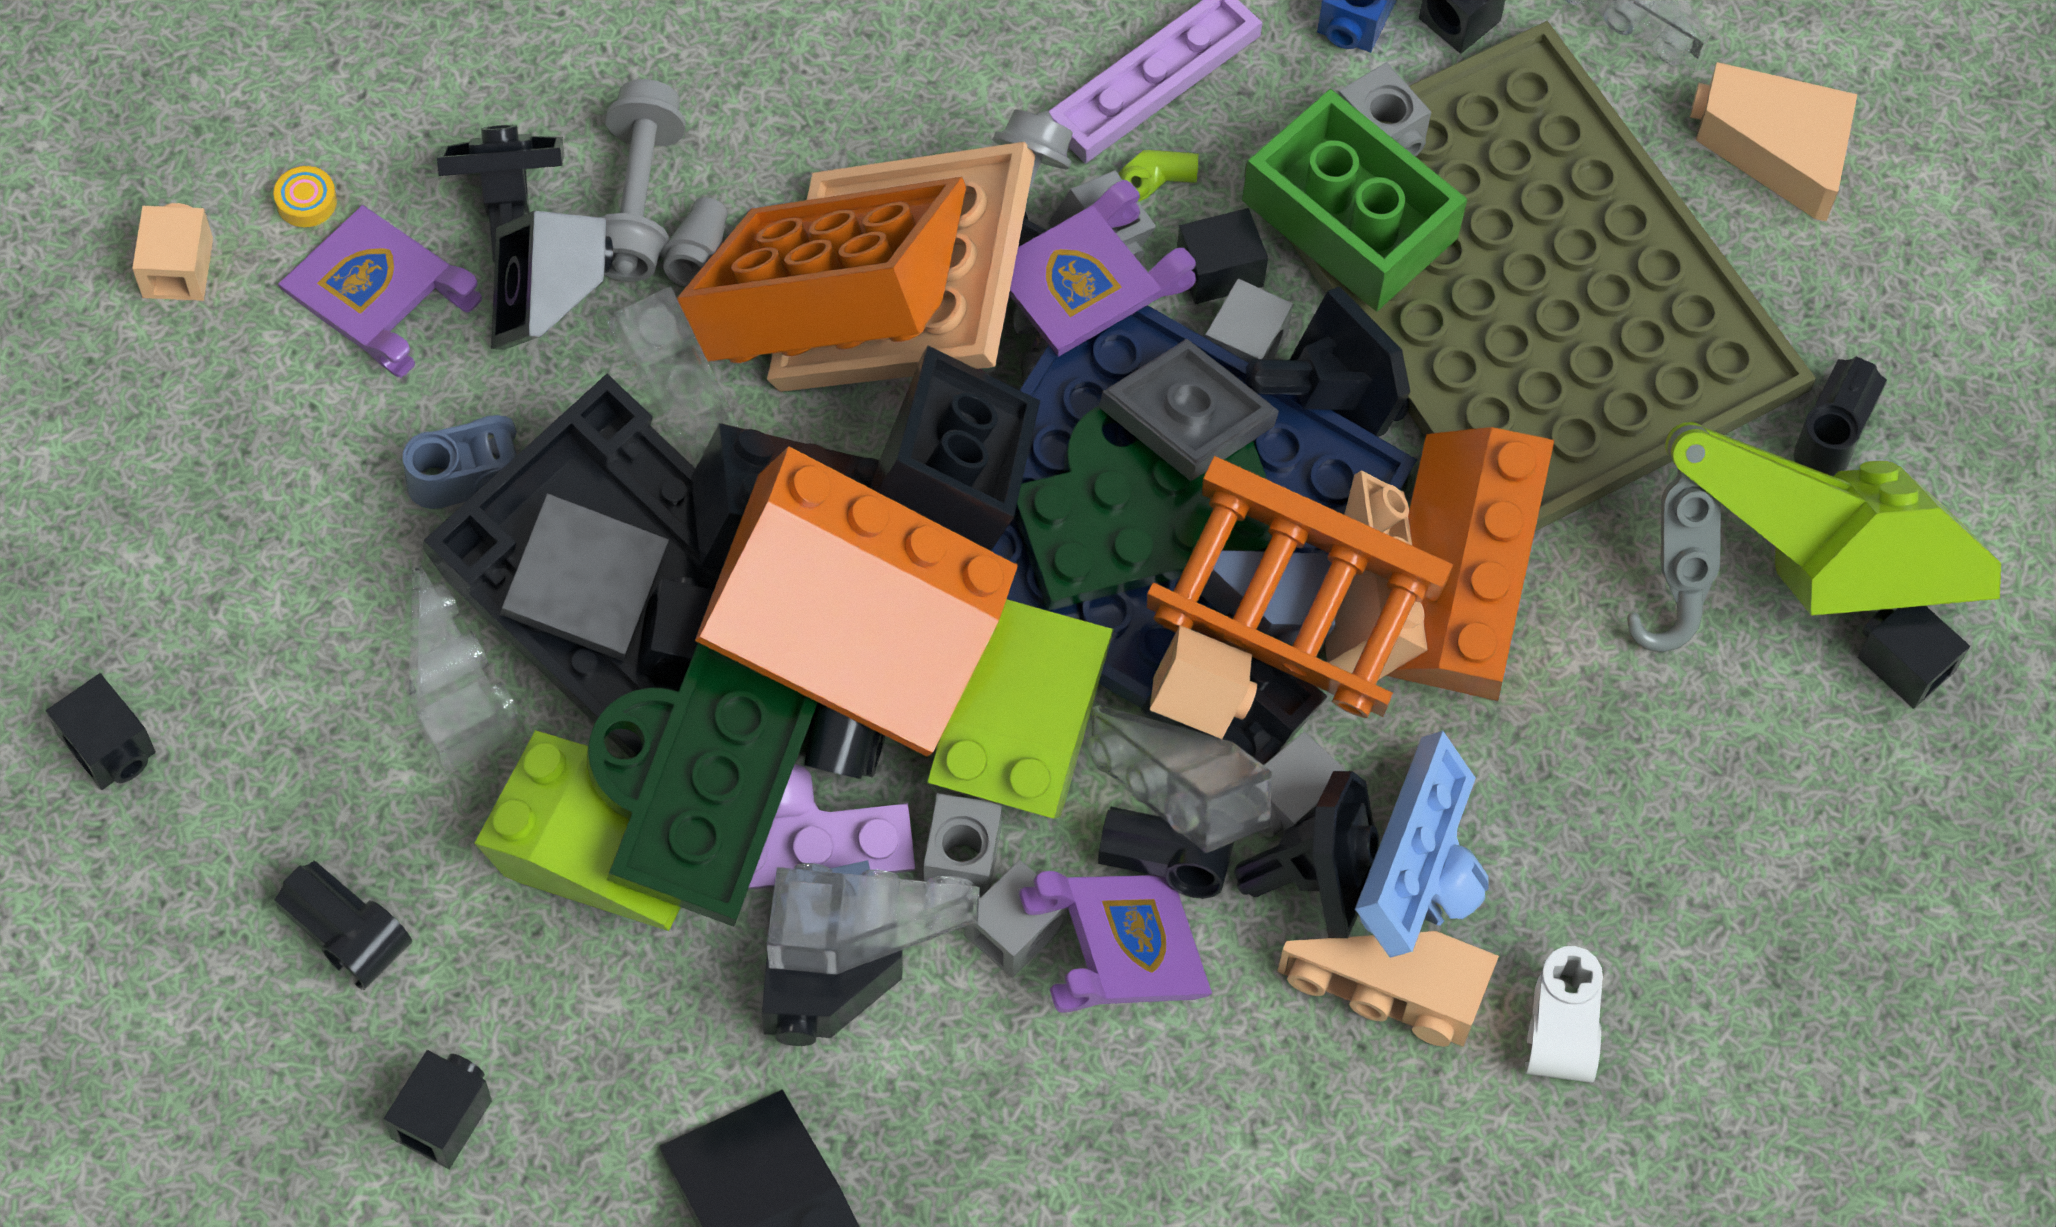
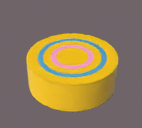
M299 166L292 168L282 174L274 186L273 195L278 213L283 220L293 226L313 227L319 225L333 214L337 205V195L331 177L317 167Z

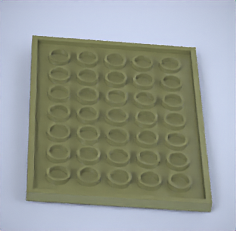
M1548 21L1409 86L1431 111L1425 139L1426 144L1416 158L1467 198V203L1458 239L1380 310L1376 312L1289 240L1325 293L1340 286L1402 349L1411 391L1408 395V413L1425 437L1426 434L1494 427L1554 440L1535 531L1672 462L1666 453L1665 442L1669 432L1675 426L1684 422H1694L1702 427L1725 435L1811 391L1816 377ZM1379 121V122L1385 123V124H1393V123L1388 122V121Z

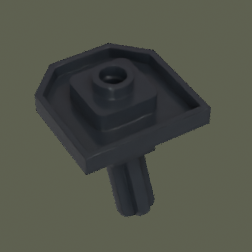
M496 125L481 128V138H473L469 142L441 147L437 156L438 176L480 173L483 203L487 217H489L492 261L494 264L496 228L526 213H530L526 169L562 166L564 159L563 137L518 134L517 125Z
M1340 286L1327 291L1289 360L1253 359L1246 366L1247 377L1245 385L1259 394L1297 395L1303 409L1332 410L1377 437L1386 434L1411 392L1402 349Z
M1333 771L1316 805L1315 817L1287 828L1278 846L1237 864L1234 873L1238 880L1237 887L1243 895L1249 894L1253 897H1259L1291 882H1294L1300 891H1320L1328 938H1348L1359 915L1355 910L1379 848V834L1373 822L1366 781L1353 771Z

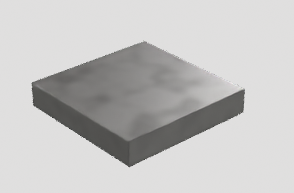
M1185 339L1104 390L1099 404L1100 409L1190 481H1193L1208 470L1214 456L1224 460L1274 427L1279 412L1188 339Z
M547 493L500 615L623 661L669 539Z

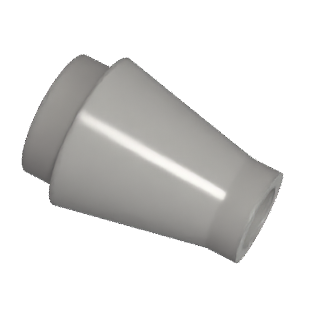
M708 197L697 199L690 213L663 247L664 272L676 284L686 287L723 243L724 226L728 217V211L721 202Z

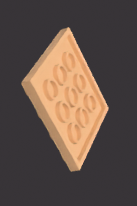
M1025 142L812 173L807 200L962 176L966 185V191L942 303L925 325L924 331L910 340L903 342H892L889 338L869 340L849 349H837L835 345L811 348L796 356H784L782 352L773 353L767 380L778 391L783 392L913 377L920 358L928 345L975 369L995 367L1036 156L1032 150L1027 148V144Z

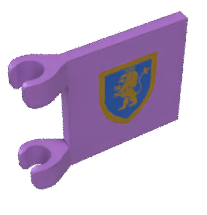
M1127 180L1119 181L1111 186L1090 207L1018 247L1009 295L1058 357L1163 296L1179 294L1188 290L1196 281L1195 274L1192 271L1196 266V262L1186 249H1174L1147 272L1112 228L1127 225L1136 220L1140 214L1139 206L1136 204L1140 198L1139 192Z
M361 205L278 283L281 290L326 324L368 352L380 365L399 378L405 376L415 366V362L412 357L407 355L410 351L408 342L398 334L390 331L436 288L446 299L464 312L472 311L482 301L481 294L474 290L478 283L472 273L464 268L448 264L364 205Z
M1045 871L1034 878L1035 887H1024L1019 891L1023 908L1028 915H1040L1068 908L1088 969H1073L1065 975L1066 984H1055L1050 988L1053 1003L1058 1012H1072L1099 1004L1197 1000L1212 994L1179 894L1171 888L1165 877L1155 875L1065 877L1055 871Z

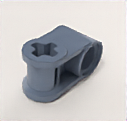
M500 415L486 416L468 424L433 432H423L414 436L406 444L403 451L406 487L412 501L421 507L429 509L444 508L466 502L517 456L513 443L517 431L513 420ZM488 435H493L494 438L488 440ZM438 467L445 469L437 475L428 476L421 474L429 468Z

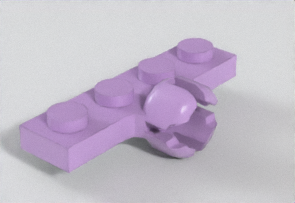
M795 764L748 890L790 885V877L866 860L869 862L872 876L915 871L908 803L836 812L821 811L814 802L810 772L804 766Z

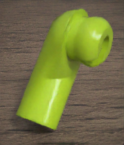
M1143 150L1126 164L1118 175L1122 180H1127L1133 184L1140 195L1138 202L1143 201L1167 181L1196 183L1199 153Z

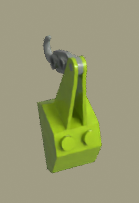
M1684 422L1675 426L1666 438V453L1677 466L1678 474L1665 488L1661 498L1660 565L1662 574L1677 604V619L1674 625L1663 633L1647 631L1642 626L1640 616L1635 612L1630 613L1627 620L1629 632L1636 643L1651 651L1666 652L1675 650L1691 640L1699 629L1703 615V603L1720 568L1721 504L1775 546L1777 574L1811 616L2000 599L2001 562L1955 515L1901 466L1893 462L1868 461L1862 463L1859 470L1838 471L1834 476H1830L1702 427L1697 423Z

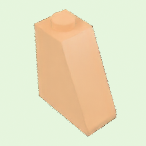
M1717 62L1710 84L1698 83L1690 118L1700 120L1696 141L1814 219L1827 221L1839 191L1857 94Z

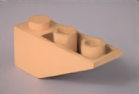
M1362 470L1356 473L1353 478L1344 515L1412 545L1408 519L1409 506L1405 493ZM1364 570L1362 575L1355 574L1335 616V627L1325 642L1328 663L1352 674L1391 592L1387 587L1389 580L1367 570ZM1414 602L1379 679L1428 650L1424 628L1425 613L1421 602Z
M1438 931L1419 932L1413 952L1391 958L1374 935L1286 941L1277 972L1287 975L1289 984L1303 993L1322 996L1326 991L1349 1000V1005L1353 1011L1370 1020L1385 1021L1388 1017L1411 1025L1413 1026V1033L1429 1044L1445 1047L1449 1046L1450 1042L1464 1047L1499 956Z

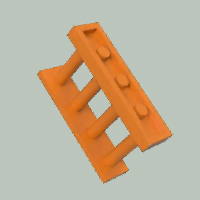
M1214 456L1203 478L1202 495L1211 499L1209 505L1213 508V511L1174 591L1154 582L1152 583L1147 593V609L1156 612L1153 619L1161 626L1173 632H1177L1181 625L1250 653L1253 658L1334 694L1332 702L1348 713L1368 718L1370 712L1384 717L1393 692L1377 686L1376 683L1414 602H1422L1424 597L1437 602L1448 580L1453 564ZM1247 515L1269 525L1268 532L1272 535V538L1232 619L1197 602L1236 521H1243ZM1306 542L1328 552L1327 559L1331 562V565L1293 646L1258 631L1257 628L1295 548H1303ZM1364 570H1367L1389 580L1387 587L1391 592L1351 674L1316 656L1355 574L1362 575Z

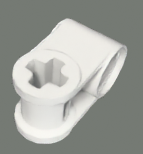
M1564 946L1553 951L1544 963L1542 973L1538 977L1534 990L1533 1014L1527 1035V1043L1532 1044L1530 1060L1525 1062V1074L1593 1083L1595 1080L1601 1047V1024L1599 1023L1603 974L1602 967L1597 958L1586 949L1577 946ZM1561 975L1572 977V985L1578 989L1576 993L1565 992L1564 981L1559 979Z

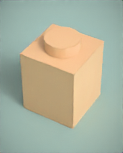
M171 203L165 206H142L132 267L142 298L204 301L213 243L212 232L204 208H193L181 203Z
M1180 625L1154 675L1150 710L1223 739L1233 718L1236 717L1243 720L1253 703L1257 683L1250 681L1252 654Z

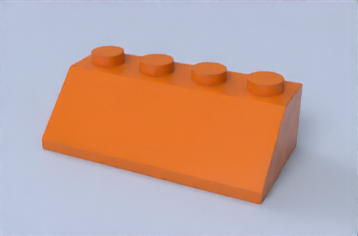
M1494 427L1426 434L1408 514L1412 546L1453 564V567L1438 601L1435 602L1424 597L1421 602L1425 613L1424 628L1428 650L1386 676L1495 701L1499 700L1554 445L1553 439Z

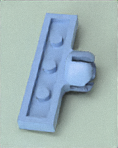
M1444 731L1421 737L1355 908L1363 926L1375 936L1390 958L1413 952L1424 920L1439 926L1444 922L1441 917L1442 910L1436 903L1442 906L1450 919L1458 918L1463 920L1483 903L1485 891L1489 889L1487 873L1472 851L1460 846L1457 839V828L1476 778Z

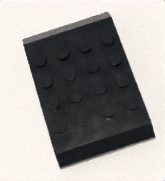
M608 373L425 538L422 548L443 578L594 723L607 706L619 697L632 691L645 688H663L676 692L680 691L682 682L636 672L648 600L662 578L668 580L677 577L693 578L705 583L708 587L707 589L714 590L721 574L719 570L701 567L691 478L696 468L650 426L653 416ZM547 493L669 539L623 661L500 615ZM617 729L607 735L630 758L637 756L642 750L640 738L630 730Z

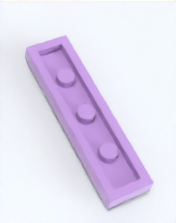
M1202 0L1049 110V113L1054 122L1065 126L1073 132L1069 148L1086 164L1261 36L1262 22L1239 0Z

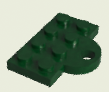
M1099 406L1085 414L1075 426L1065 451V473L1021 484L1014 517L1047 611L1149 586L1153 582L1157 584L1180 578L1213 511V508L1209 505L1211 499L1202 495L1203 478L1206 472L1190 481L1135 436V442L1129 446L1119 447L1111 444L1104 437L1102 427L1118 422L1100 409ZM1253 441L1224 459L1267 479ZM1246 515L1243 521H1236L1223 551L1265 552L1272 538V535L1268 532L1270 526Z
M698 642L679 692L663 688H645L627 693L607 706L596 720L590 735L587 750L588 773L592 785L600 798L615 812L630 819L607 880L734 927L818 702ZM617 729L630 730L640 738L642 750L631 759L616 758L607 751L604 744L605 737Z

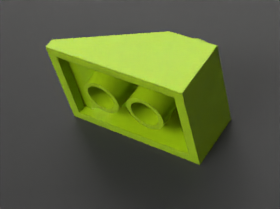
M1006 599L1000 620L939 740L927 783L1052 819L1061 817L1114 629Z
M535 730L474 844L503 876L511 880L669 931L681 907L607 880L630 819L611 809L597 794L590 780L587 768L588 746Z

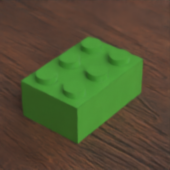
M1330 88L1247 161L1242 201L1377 312L1458 239L1467 198Z

